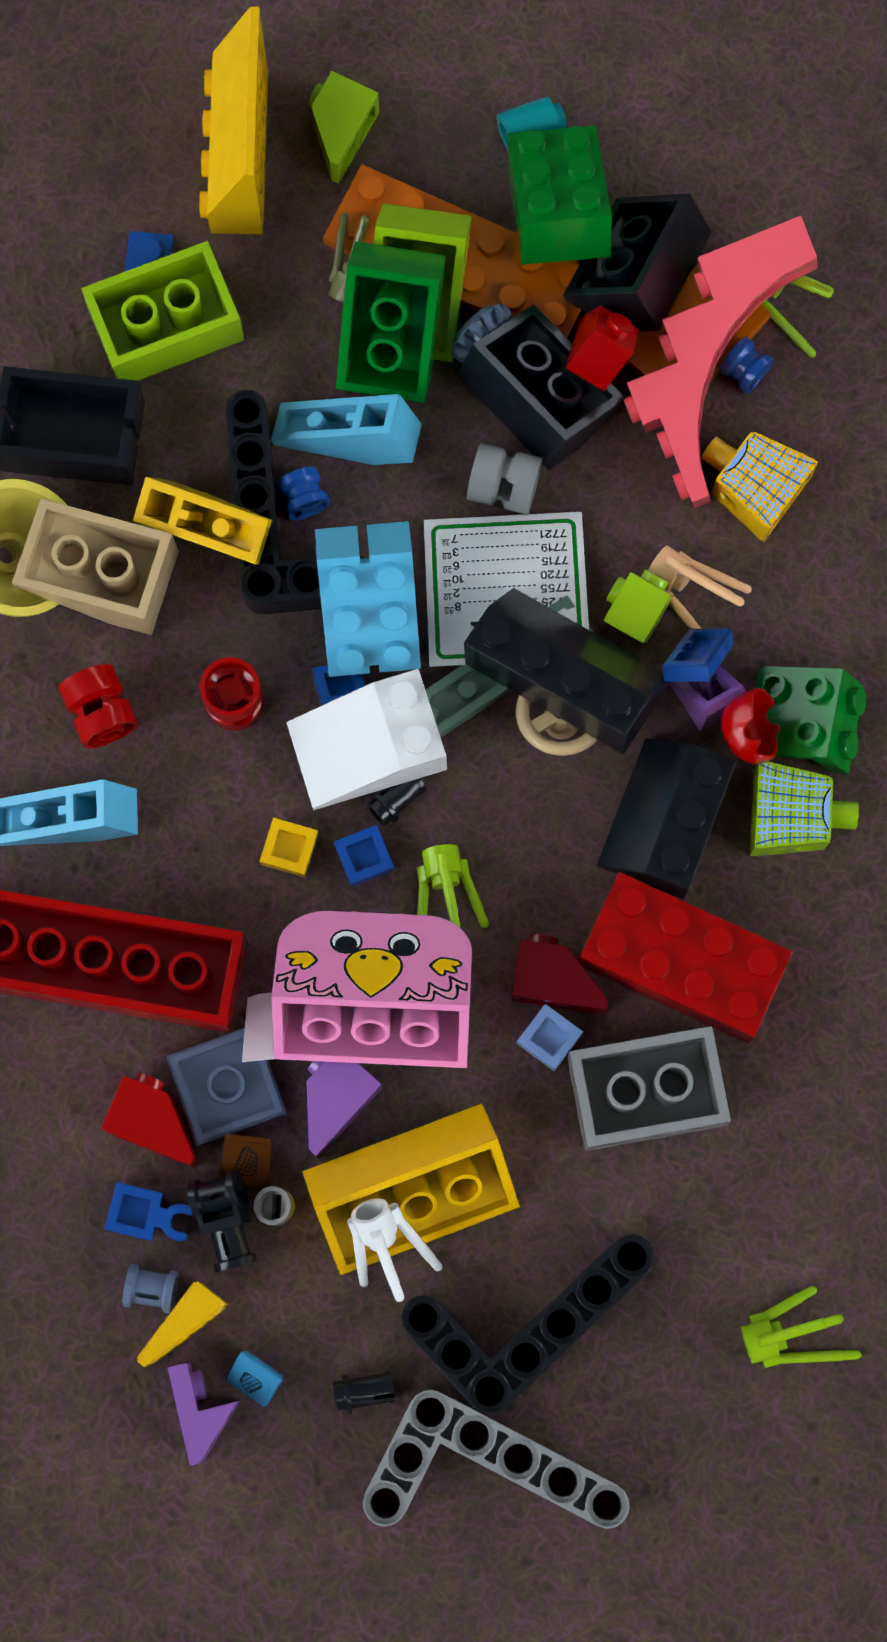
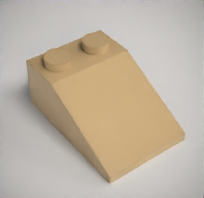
M40 498L12 584L17 588L108 624L152 635L179 551L171 533Z

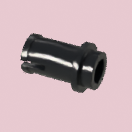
M419 778L386 788L380 794L374 792L370 796L372 801L366 805L367 809L383 826L387 825L390 821L396 823L399 819L398 814L421 793H424L426 786Z
M390 1371L348 1379L347 1375H341L342 1380L333 1381L337 1411L346 1410L347 1414H352V1408L388 1402L395 1403L394 1386Z

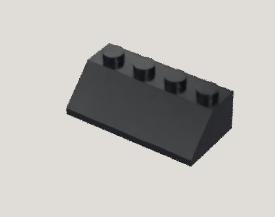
M515 588L487 607L464 642L466 665L623 755L670 684V682H664L661 670Z

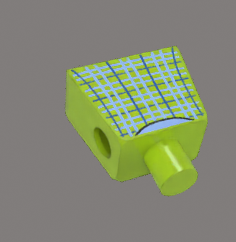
M773 762L757 764L753 775L750 856L824 850L831 840V828L856 830L859 817L858 802L833 800V778L830 776Z

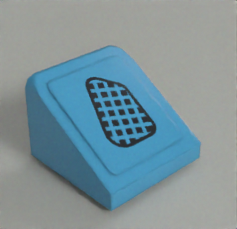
M242 1351L227 1376V1382L265 1407L284 1381V1375L250 1351Z

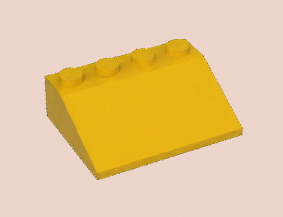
M249 7L213 51L212 69H205L204 93L205 97H211V110H203L202 126L203 136L210 137L209 150H202L201 174L202 177L208 178V191H200L199 208L200 218L208 219L211 234H263L268 68L260 8Z

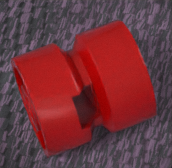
M233 657L218 659L206 668L201 676L199 688L205 709L211 720L219 727L232 731L246 729L254 724L262 714L264 707L261 684L254 668L244 660Z
M99 664L76 672L60 683L58 689L69 714L77 715L73 724L84 748L94 749L103 747L128 736L137 729L139 724L128 699L120 698L123 687L112 664Z

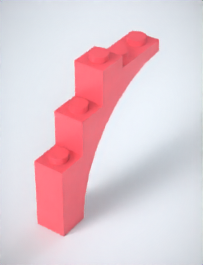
M801 215L697 257L701 271L693 274L702 300L709 297L712 300L663 319L662 322L666 334L658 336L667 361L676 359L677 363L627 382L631 396L626 397L624 402L632 423L642 421L646 433L663 426L664 431L656 433L665 459L674 456L680 472L672 475L681 501L690 498L694 509L711 503L702 470L700 429L704 399L716 364L735 332L758 306L785 285L818 269L817 255Z

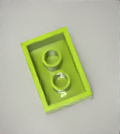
M208 241L81 288L88 311L117 379L139 381L244 341L240 317Z

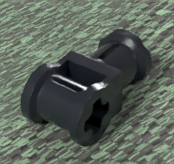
M238 1169L228 1170L224 1177L203 1183L198 1179L190 1181L187 1187L189 1205L195 1219L198 1221L201 1236L211 1234L218 1261L214 1264L215 1272L257 1261L256 1253L250 1252L243 1224L251 1222L248 1210L247 1188ZM221 1192L224 1193L223 1197L217 1199L212 1198V1195L218 1194Z

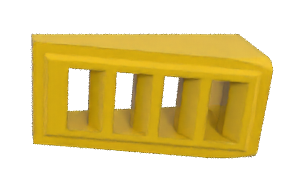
M199 1281L193 1282L137 1356V1362L143 1367L156 1364L223 1312L229 1303Z

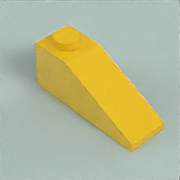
M145 477L133 518L134 522L171 533L179 538L253 564H259L272 522L269 518L208 493L167 479Z

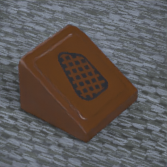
M225 1134L221 1177H224L228 1170L235 1168L241 1173L246 1187H269L274 1140Z

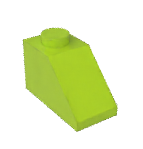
M331 71L324 85L318 83L314 88L308 107L312 111L313 128L331 181L339 184L379 114V93Z

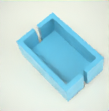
M409 521L367 525L369 558L360 559L357 526L315 529L317 568L329 677L368 674L372 665H379V672L421 669Z

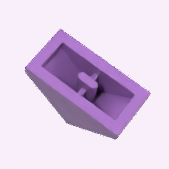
M721 666L718 667L710 681L670 682V685L700 732L721 721V715L725 707L736 696L746 692L744 686Z

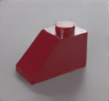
M532 934L530 935V941L520 939L511 1001L539 1006L547 1004L552 1008L597 1015L605 1014L608 1003L607 998L567 946L558 945V938Z

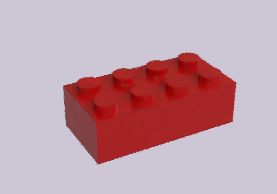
M619 872L578 961L583 968L749 1044L757 1034L793 951Z

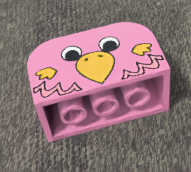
M318 911L295 919L283 930L277 945L271 995L274 1059L467 1068L472 947L469 938L454 923L440 917L428 915Z

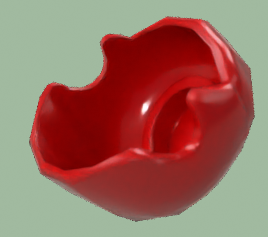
M752 688L736 696L725 707L721 715V730L727 745L737 757L750 764H762L773 760L778 751L776 735L780 731L781 726L771 723L767 718V712L773 707L775 701L763 688Z

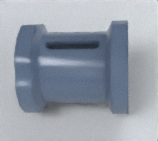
M131 1263L124 1284L123 1307L131 1308L135 1303L162 1308L163 1313L170 1314L175 1305L179 1271L171 1270L169 1274L140 1270L138 1264Z

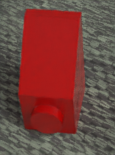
M602 306L583 315L578 323L566 369L605 391L634 353L639 329L633 326L631 321L624 315L612 313Z
M138 1073L136 1080L123 1075L101 1130L194 1168L198 1159L173 1098L168 1093L162 1091L165 1083L143 1073Z

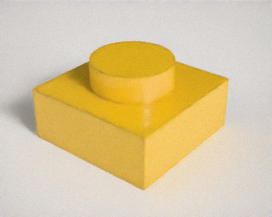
M273 817L259 861L260 864L305 878L319 835L318 830Z

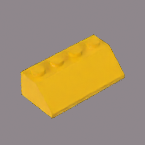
M482 1103L302 1171L314 1209L340 1275L357 1270L353 1236L347 1220L351 1218L353 1210L364 1201L380 1198L384 1199L388 1205L397 1203L405 1220L425 1243L520 1207L498 1138ZM397 1227L396 1240L387 1248L390 1257L414 1248ZM365 1245L367 1265L380 1261L377 1251H373Z

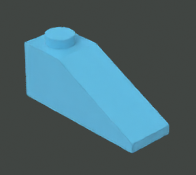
M400 394L284 402L279 407L271 442L279 447L370 465L413 463L422 424Z
M103 779L0 798V846L90 842L138 835L137 789Z

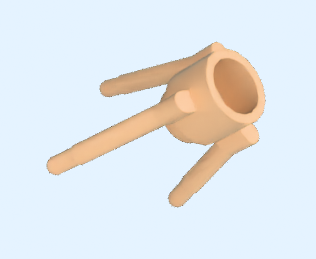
M668 545L658 553L648 569L649 572L669 582L665 591L674 595L671 592L673 588L680 592L692 580L740 607L744 605V599L717 582L745 594H749L752 591L751 586L702 564L682 551L678 553ZM674 595L669 604L670 607L690 629H702Z

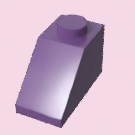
M313 1061L307 1069L312 1074L306 1081L309 1150L317 1158L329 1148L382 1090V1084L359 1063Z

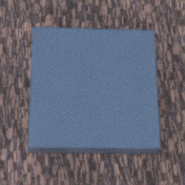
M245 1028L166 1056L197 1147L224 1138L225 1134H235L287 1115L269 1060L242 1062Z

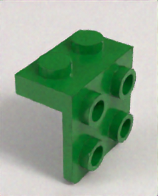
M776 666L761 668L758 672L755 688H763L773 697L775 703L768 710L767 718L771 723L781 726L780 731L776 735L778 751L775 757L814 759L829 772L849 774L851 760L855 758L858 751L856 732L859 716L864 713L866 707L865 687L844 669Z

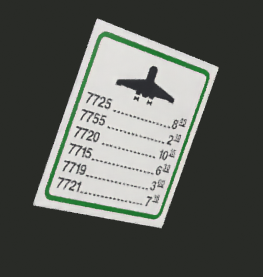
M582 512L424 520L430 667L466 665L464 654L465 640L487 607L513 588L547 607L567 595L575 607L568 610L564 607L558 613L589 630Z

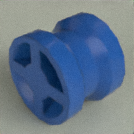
M746 336L726 356L718 372L724 377H733L738 382V388L745 394H748L767 374L775 359L767 353L760 354L755 350L754 342Z
M304 467L292 471L280 478L276 483L280 496L285 497L288 504L285 510L290 520H302L321 513L331 503L327 492L322 491L319 487L321 477L315 467Z

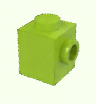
M646 569L641 577L630 572L627 579L619 577L606 599L612 603V606L603 621L634 639L647 643L674 595L665 591L669 582Z

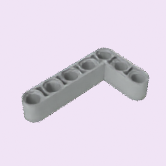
M433 1389L423 1390L416 1394L411 1401L363 1499L364 1512L367 1518L375 1525L386 1527L399 1522L405 1515L439 1445L442 1444L598 1527L609 1529L619 1526L627 1518L630 1509L628 1496L614 1482L458 1400ZM432 1397L438 1399L445 1408L444 1418L436 1426L423 1425L417 1418V1405L425 1398ZM476 1420L482 1422L487 1427L488 1439L484 1446L479 1449H470L462 1444L460 1431L464 1424ZM403 1443L415 1444L422 1452V1462L413 1471L400 1469L394 1461V1452ZM513 1444L526 1445L531 1451V1463L527 1469L521 1472L511 1471L504 1464L505 1451ZM558 1467L570 1468L575 1475L574 1488L565 1495L554 1494L548 1486L549 1475ZM388 1488L397 1493L400 1506L394 1514L383 1516L373 1509L371 1499L373 1494L379 1489ZM604 1490L615 1492L619 1498L618 1510L609 1518L598 1517L594 1513L592 1506L594 1497Z

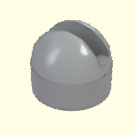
M276 1186L266 1187L257 1194L254 1200L255 1215L264 1224L280 1226L288 1222L294 1214V1199L286 1189ZM276 1195H282L280 1218L275 1219Z

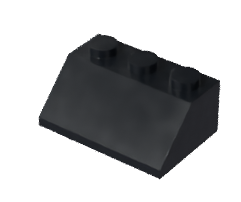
M690 193L616 198L611 207V257L583 259L563 294L565 300L587 313L599 306L606 308L612 313H620L627 317L633 326L639 329V332L660 331L663 325L662 320L667 318L698 259L697 257H699L711 234Z
M533 304L475 342L458 373V377L534 456L543 458L542 464L549 471L579 450L623 404L626 398L611 383L603 391L566 369L572 343Z
M645 739L597 866L616 874L621 872L653 888L684 899L692 883L737 760L695 744Z

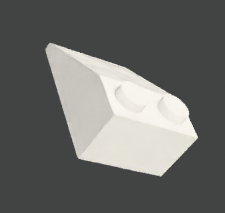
M419 669L373 682L286 722L313 810L447 770L446 753Z

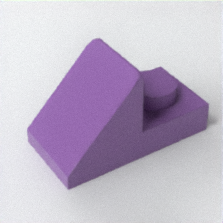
M191 1362L168 1367L187 1456L191 1466L205 1460L240 1401L202 1410L200 1400L208 1399L204 1376L201 1370L193 1371Z

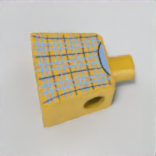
M757 432L749 433L738 450L716 436L701 457L703 461L721 472L715 480L711 492L712 495L763 542L766 541L809 482L818 464V461Z

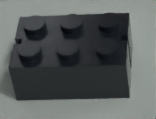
M3 366L0 383V471L133 486L138 453L136 439H140L145 399L139 381Z

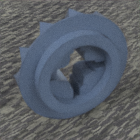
M503 303L495 306H486L462 326L454 338V346L451 351L452 355L460 363L465 361L475 342L512 319L511 311Z

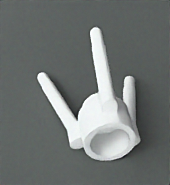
M380 1198L364 1201L353 1210L351 1218L347 1220L353 1236L356 1268L361 1287H366L369 1283L365 1252L366 1245L371 1250L377 1251L395 1300L398 1302L404 1300L400 1281L387 1249L396 1240L397 1227L435 1271L442 1270L440 1261L405 1220L397 1203L388 1205L384 1199Z

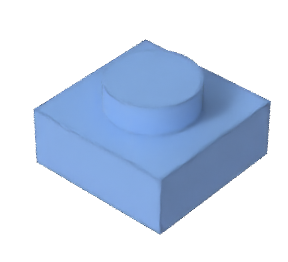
M544 1004L516 1044L555 1072L581 1037L583 1031L547 1004Z

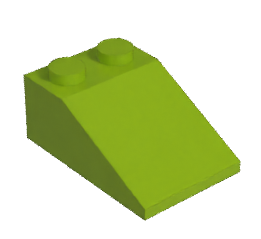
M383 203L375 226L374 244L446 255L434 360L453 362L454 356L451 351L458 329L472 216Z

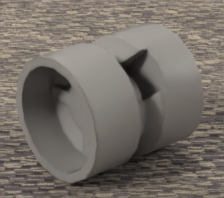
M481 442L474 460L466 499L492 506L496 501H501L505 510L529 515L543 458L522 452H517L513 457H509L505 448Z

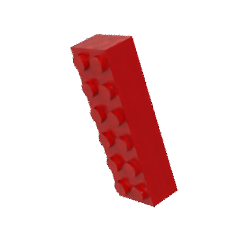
M0 890V993L221 1032H231L248 944L244 932Z

